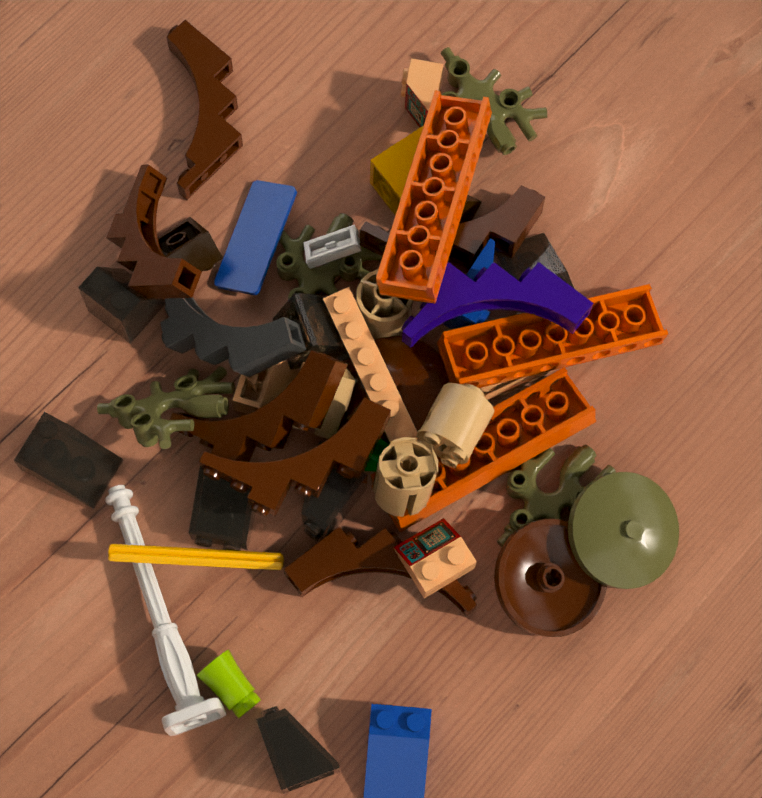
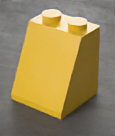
M423 126L370 160V184L394 215H396Z

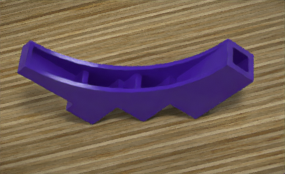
M448 262L436 303L422 302L420 305L421 311L415 317L411 315L404 322L401 328L403 330L402 342L411 348L433 328L450 319L471 312L497 309L534 314L561 326L573 334L590 314L594 303L540 262L533 269L528 267L520 276L519 281L494 262L488 269L483 267L474 278V281Z

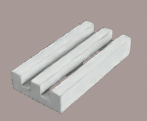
M352 225L304 242L306 264L311 269L360 252V239L356 226Z

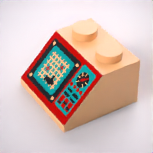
M411 59L409 69L404 68L401 97H405V109L417 125L422 127L425 123L434 91H440L443 64Z
M444 518L393 548L423 598L428 597L470 572L477 563L462 537Z

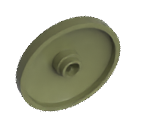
M617 472L593 480L579 493L569 515L568 538L576 561L589 577L607 587L633 589L655 581L670 566L678 547L679 523L670 498L658 484L640 474Z

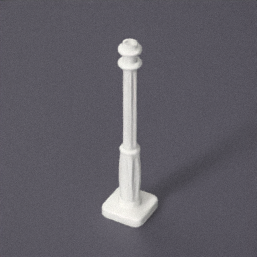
M124 485L110 488L105 502L114 507L115 512L111 515V520L119 523L126 545L145 546L135 517L139 513V508L131 506L130 503L133 491L126 489ZM132 562L154 626L152 636L155 640L160 666L176 702V711L164 716L161 720L164 731L169 736H175L226 716L224 706L218 698L204 700V697L200 696L190 656L177 630V624L171 622L152 564Z

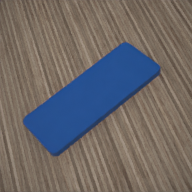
M260 180L252 183L214 280L217 288L249 295L259 294L296 198L297 190L295 187Z

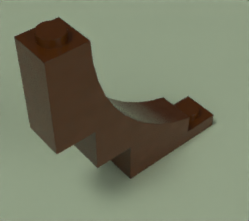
M184 20L180 25H175L171 28L167 36L169 50L181 61L190 74L199 97L197 127L192 142L185 154L187 166L190 170L186 169L183 171L177 182L179 194L188 200L243 146L242 134L226 121L238 109L237 96L221 83L233 72L232 58L187 20Z
M521 185L513 196L494 211L477 219L460 223L449 259L470 269L490 238L495 241V251L512 259L542 214L545 196ZM365 222L360 229L359 245L383 257L390 233L380 226H374Z

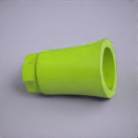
M229 649L196 675L221 699L229 711L232 709L238 718H241L261 701L258 695L253 692L255 688L247 680Z

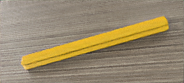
M110 544L108 548V560L114 562L281 570L284 564L282 553Z

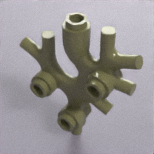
M449 47L441 51V55L446 61L445 67L448 70V82L453 87L459 88L458 93L447 91L442 95L474 100H483V97H489L492 114L487 133L499 153L502 152L503 155H508L517 147L515 137L504 122L506 118H513L529 142L538 136L530 125V121L547 118L546 107L535 109L522 107V101L533 96L528 86L518 92L514 89H505L500 93V96L496 95L493 91V86L501 77L498 70L493 69L484 80H478L469 73L470 65L465 59L455 56Z
M340 213L339 216L333 219L326 234L352 226L354 220L350 216ZM305 225L297 239H291L283 230L279 242L285 248V253H282L277 258V272L281 279L285 281L297 279L299 287L291 290L288 295L289 304L285 310L287 312L286 318L296 322L297 319H301L303 315L310 311L311 300L316 294L323 292L330 296L338 292L334 285V280L337 276L340 275L343 280L349 282L356 279L362 280L370 273L362 267V263L367 260L381 261L382 256L360 246V252L310 269L303 259L304 242L311 239L315 229L310 225ZM303 298L302 301H297L296 299Z
M219 366L210 376L201 381H197L199 371L190 369L187 375L178 378L174 382L175 391L163 392L161 383L154 381L150 384L151 395L149 397L135 400L132 395H121L116 399H112L110 403H99L97 412L98 414H110L112 418H117L119 424L126 429L133 428L137 442L143 447L154 446L159 439V446L162 449H168L171 447L170 434L177 431H193L194 421L192 419H162L161 414L170 408L178 407L196 417L221 418L228 413V399L222 397V395L203 394L234 393L235 385L234 382H220L227 375L226 369L222 366Z
M586 444L582 447L578 446L565 460L560 471L559 487L552 493H544L536 484L538 472L555 455L551 448L542 452L537 458H531L519 465V470L509 474L506 484L507 494L514 499L522 498L524 500V508L518 509L511 514L509 523L504 528L505 533L497 540L501 547L509 536L521 526L542 519H561L560 513L565 507H568L571 512L574 501L583 488L586 487L580 485L579 479L595 462L594 458L597 456L591 447ZM607 465L595 479L607 474L616 473V470L612 466ZM519 480V481H521L523 484L517 485V484H515L514 481ZM518 519H522V520H524L526 523H525V524H519V523L517 522V520H518Z

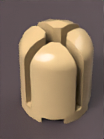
M402 437L392 440L390 445L379 456L373 482L375 500L385 512L393 516L404 517L406 508L408 509L409 516L417 514L425 508L438 473L437 456L433 449L430 451L425 445L416 442V438Z

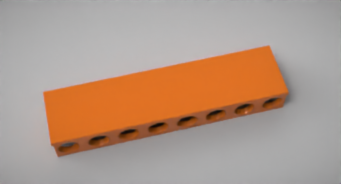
M438 90L434 91L376 276L380 295L436 303L491 118L492 110L489 97H483V100L445 96L441 95V92Z
M650 284L587 298L594 303L591 312L573 334L545 318L530 313H522L444 331L439 341H437V345L450 383L471 384L482 388L660 345L668 336V331L663 329L650 294L652 288Z
M564 367L495 405L493 407L495 410L467 463L458 464L456 468H451L444 465L440 460L441 458L437 456L438 473L426 507L419 513L409 516L407 508L404 517L389 514L399 532L406 530L595 423V408L593 405H589L570 379L566 368ZM560 379L558 382H556L555 384L551 385L554 381ZM536 392L532 397L527 399L528 396ZM512 406L507 411L503 412L507 407ZM375 473L370 475L372 484L374 482Z

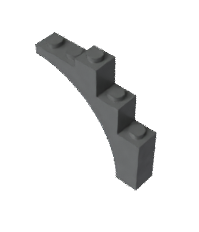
M193 297L165 299V310L169 318L160 322L163 332L162 340L167 348L181 354L195 348L199 359L213 365L228 359L233 371L251 377L306 350L300 325L286 317L258 326L232 327L215 322L200 308Z

